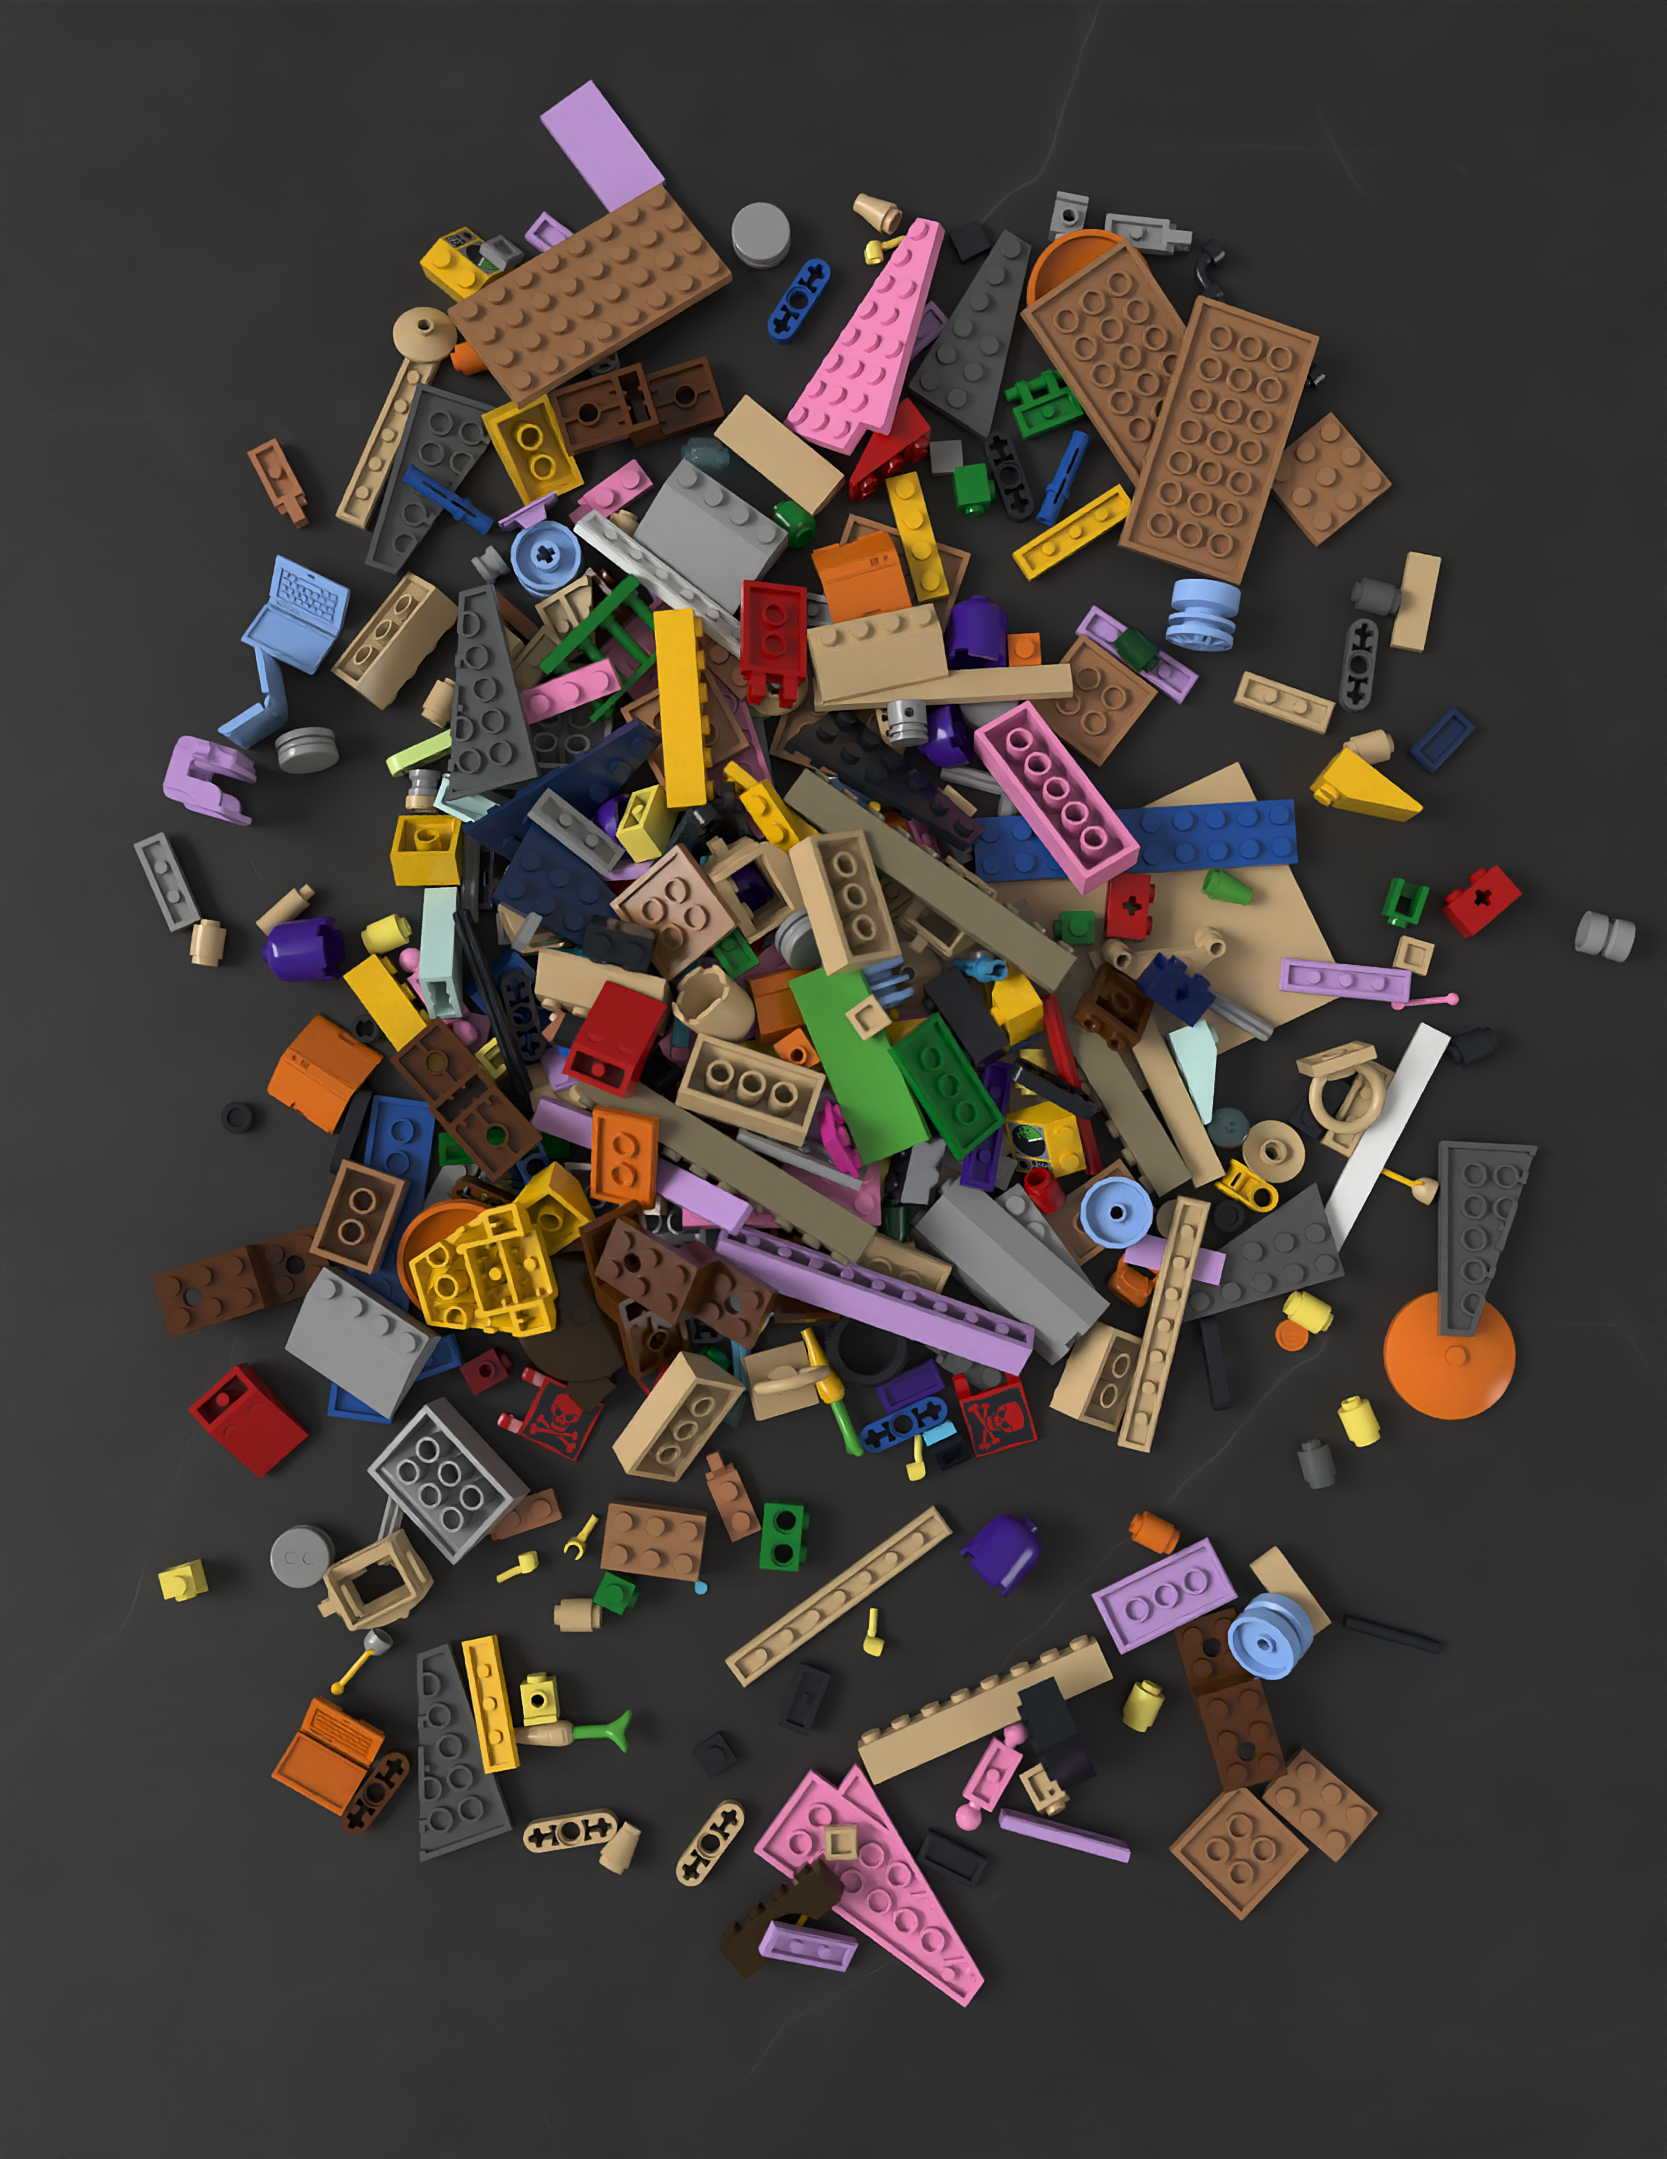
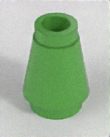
M1211 869L1207 873L1202 885V893L1207 894L1208 899L1244 906L1250 901L1253 888L1222 869L1218 871Z

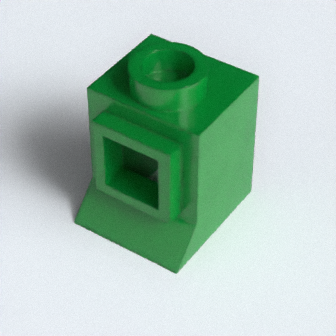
M1392 878L1390 890L1381 915L1389 917L1388 924L1406 929L1407 924L1417 925L1430 888L1407 883L1401 878ZM1399 896L1411 899L1406 914L1395 911Z

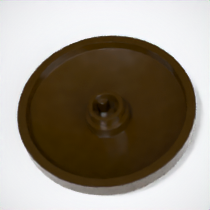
M584 1251L567 1252L551 1258L550 1262L558 1286V1296L553 1301L556 1309L555 1329L531 1336L518 1337L523 1350L537 1367L561 1380L590 1382L613 1374L627 1363L618 1324L598 1307Z

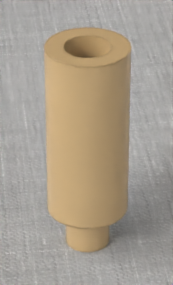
M308 884L304 885L299 891L293 888L264 914L256 924L268 936L278 923L293 921L308 908L310 903L307 900L315 894V891Z

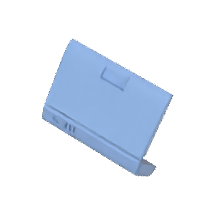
M277 555L269 594L271 597L268 604L263 606L240 641L255 647V644H258L267 654L305 673L313 675L337 641L344 627L351 590L309 570L299 563Z
M255 644V654L262 693L266 696L265 707L259 702L218 729L221 734L245 750H248L250 746L284 726L289 714L281 667L258 644Z

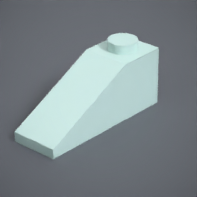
M1204 1019L1164 1035L1181 1079L1203 1125L1210 1123L1212 1120L1217 1058L1215 1043L1218 1042L1213 1025H1207Z

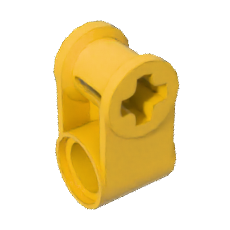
M1232 1158L1229 1161L1230 1167L1226 1171V1175L1220 1181L1214 1183V1186L1222 1193L1239 1201L1255 1212H1268L1278 1203V1193L1272 1185ZM1237 1174H1238V1177L1236 1178V1180L1234 1181V1183L1231 1185V1183L1233 1182V1180L1235 1179V1177H1236ZM1258 1189H1264L1269 1194V1202L1265 1207L1258 1206L1254 1201V1194Z

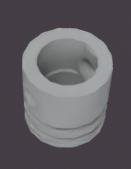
M906 699L894 701L887 705L889 729H891L889 736L892 737L890 745L909 747L922 745L929 741L927 736L928 729L926 727L927 712L925 701Z

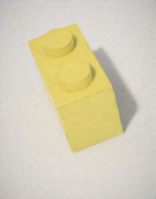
M659 784L632 792L616 833V837L635 863L650 859L655 860L664 855L679 812H671L667 808L666 794Z

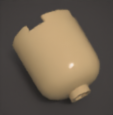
M713 965V968L703 969L699 966L689 972L678 984L677 989L680 990V993L677 997V1002H672L673 1013L682 1023L697 1034L700 1032L735 1044L750 1031L755 1019L753 1000L717 965Z

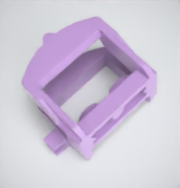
M183 736L175 745L163 783V791L168 798L183 802L189 810L242 826L251 825L252 818L241 814L242 806L240 801L232 795L222 793L218 786L211 783L213 774L217 773L247 783H256V769L253 768L255 762L236 749L192 736Z

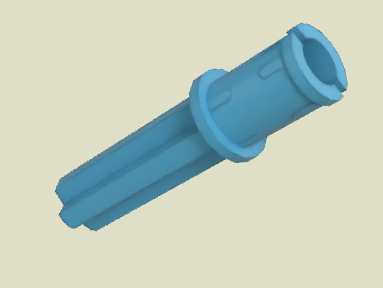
M983 956L978 959L957 958L952 961L964 978H976L980 982L1001 981L1008 974V967H1001L1006 963L1003 960H994L991 957Z

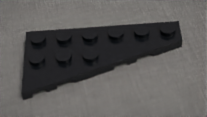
M850 710L831 711L789 739L783 748L792 755L797 751L810 758L809 764L819 770L824 766L838 774V779L841 783L878 802L883 807L887 802L901 810L899 816L911 821L912 818H915L927 825L929 833L962 852L979 840L985 831L971 816L967 815L953 803L947 795L936 788L923 774L910 765L901 754L886 744L877 733L868 728Z

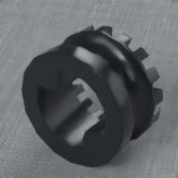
M359 1015L352 1022V1035L359 1042H376L380 1039L381 1034H383L382 1029L371 1015ZM372 1021L375 1028L374 1033L362 1036L359 1029L360 1024Z

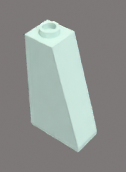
M457 887L428 888L424 892L418 979L430 1019H435L437 1016L441 1017V1019L462 1018L463 1015L462 942L452 917L454 912L461 909Z

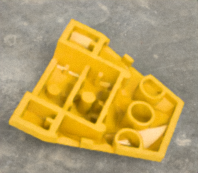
M519 1201L485 1210L477 1218L461 1226L453 1234L439 1241L409 1262L427 1325L461 1330L470 1327L484 1329L485 1333L492 1334L497 1331L513 1333V1336L516 1337L531 1336L555 1329L556 1309L553 1301L558 1296V1286L541 1227L538 1223H531L529 1213Z

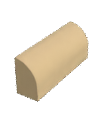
M748 395L742 398L714 433L719 440L812 516L821 512L846 483L843 473Z

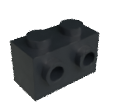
M594 914L587 925L581 955L589 957V960L596 964L607 965L611 962L622 965L621 968L628 972L640 973L641 970L647 971L652 962L659 930Z

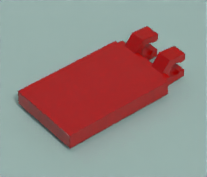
M743 580L741 584L740 675H743V680L749 681L747 704L760 705L766 695V683L780 684L779 707L792 709L793 702L797 701L798 686L800 687L801 682H804L806 679L807 587Z

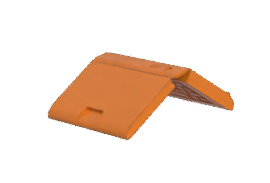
M883 530L863 535L858 537L857 541L843 545L836 543L813 550L814 553L810 554L823 585L833 624L912 607L898 554L887 531L883 532Z
M318 1013L283 1053L267 1087V1092L283 1104L307 1117L309 1121L327 1133L333 1135L349 1105L351 1096L366 1081L385 1056L367 1044L359 1042L352 1034Z
M315 1696L300 1730L295 1735L271 1777L335 1814L342 1816L375 1760L386 1736L383 1735V1731L360 1719L358 1721L342 1711L343 1708L322 1696H319V1698Z

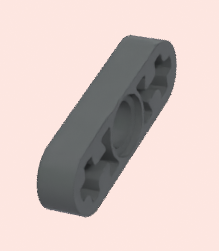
M1366 618L1355 621L1349 627L1346 635L1339 703L1345 711L1350 713L1361 711L1368 705L1371 699L1379 631L1377 625L1372 620ZM1364 627L1365 633L1370 634V637L1364 640L1362 650L1352 651V648L1357 649L1360 645V636L1355 635V632ZM1359 657L1365 660L1367 664L1365 673L1356 674L1351 670L1350 662L1353 658ZM1365 680V684L1361 682L1357 689V695L1362 697V700H1359L1354 705L1352 704V699L1348 698L1347 695L1353 692L1355 682Z

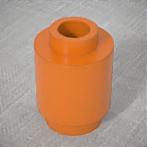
M467 341L454 345L455 352L451 353L450 356L456 373L462 371L464 377L488 370Z
M1144 1511L1142 1515L1136 1514L1129 1527V1531L1133 1533V1541L1159 1554L1162 1552L1168 1555L1171 1554L1180 1536V1531L1174 1528V1524L1148 1511Z

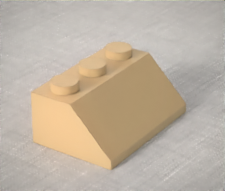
M1096 1321L1083 1336L1081 1335L1076 1340L1071 1355L1067 1359L1059 1385L1055 1389L1050 1407L1077 1420L1116 1432L1127 1405L1143 1339L1103 1322Z

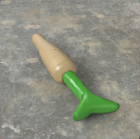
M629 1709L619 1719L606 1725L574 1726L568 1720H557V1722L513 1728L516 1743L561 1747L570 1745L574 1739L610 1738L626 1753L628 1751V1742L625 1732L630 1724L632 1712Z

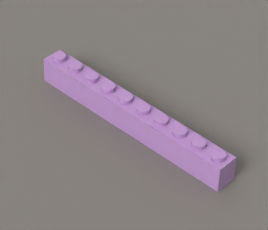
M744 1225L737 1236L721 1229L714 1246V1251L779 1290L778 1293L996 1368L1000 1371L1019 1376L1033 1350L1034 1327L858 1265L855 1267L849 1263L847 1267H844L830 1258V1255Z

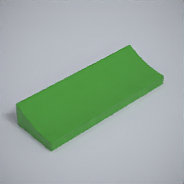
M821 967L788 981L864 1166L931 1139V1133L914 1092L887 1051V1049L894 1045L887 1027H884L869 1039L863 1041L845 1015L846 1012L873 994L863 969L827 976L824 967Z

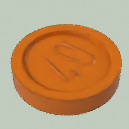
M1289 1319L1283 1320L1275 1331L1277 1343L1288 1351L1302 1349L1309 1337L1307 1329Z

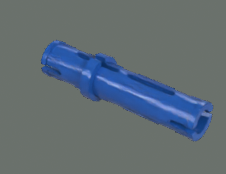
M1081 431L1073 432L1053 482L1046 487L1045 493L1047 495L1036 517L1040 523L1046 526H1055L1064 502H1068L1071 496L1069 490L1087 448L1092 441L1088 434ZM1075 454V457H1074V459H1073V461H1072V463H1071V466H1070V468H1069V470H1068V473H1066V472H1067V469H1068V467H1069V465H1070V462H1071V460H1072V458H1073V455Z
M414 464L409 466L401 480L452 513L453 519L456 521L461 519L481 532L482 535L487 533L495 519L471 504L470 498L467 496L462 498L439 481L415 467ZM422 482H424L428 486L432 487L433 489L444 495L445 498H443L442 496H440L439 494H437L436 492L422 484ZM451 501H453L454 503H456L457 505H459L461 508L465 509L466 511H468L469 513H471L472 515H474V518H473L472 516H470L469 514H467V513H466L465 511H463L462 509H460V508H458L457 506H455L454 504H452Z

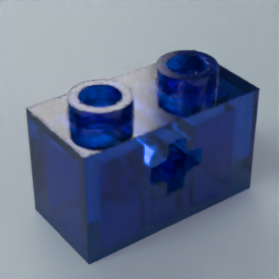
M1159 952L1135 983L1144 994L1190 1027H1193L1217 998L1209 989L1212 983L1198 972L1192 976L1185 971L1188 966L1175 955H1172L1169 959Z

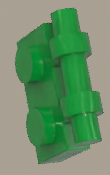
M1048 369L1041 372L1040 377L1027 382L1023 379L1014 383L1015 387L1004 390L1008 403L1017 399L1022 402V405L1013 408L1012 414L1024 441L1083 418L1084 413L1080 403L1068 386L1062 389L1059 388L1058 383L1064 381L1058 370L1052 371ZM1044 388L1048 391L1049 394L1033 400L1032 393Z

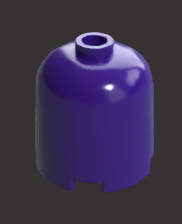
M975 595L971 599L964 600L952 608L948 618L944 645L947 665H951V670L1006 667L1009 622L1008 616L1001 606L990 601V598L986 596Z
M331 916L278 923L270 931L266 944L263 945V960L266 964L268 963L273 974L282 981L311 982L339 980L342 972L338 970V962L345 960L341 929L334 930L333 924L336 920Z
M1004 1513L997 1515L960 1549L959 1554L964 1559L970 1555L973 1559L970 1566L992 1588L997 1584L1001 1586L1002 1589L999 1594L1006 1599L1041 1558L1042 1547L1035 1535L1038 1528L1027 1517L1024 1516L1019 1520L1014 1515Z

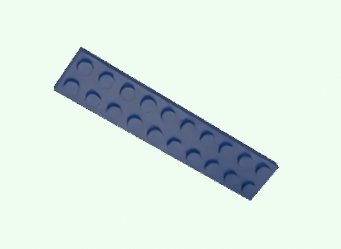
M1294 799L1113 810L1140 846L1137 863L1122 873L1147 874L1296 865L1298 863ZM1022 815L973 818L985 830L980 839L973 844L975 875L985 883L1069 878Z
M374 1095L364 1164L411 1180L412 1182L379 1272L369 1274L349 1267L348 1274L409 1314L411 1300L404 1291L398 1276L397 1251L405 1230L412 1220L423 1211L427 1195L437 1119L427 1109L430 1106L427 1102ZM332 1381L327 1416L385 1424L394 1423L395 1414L391 1419H387Z

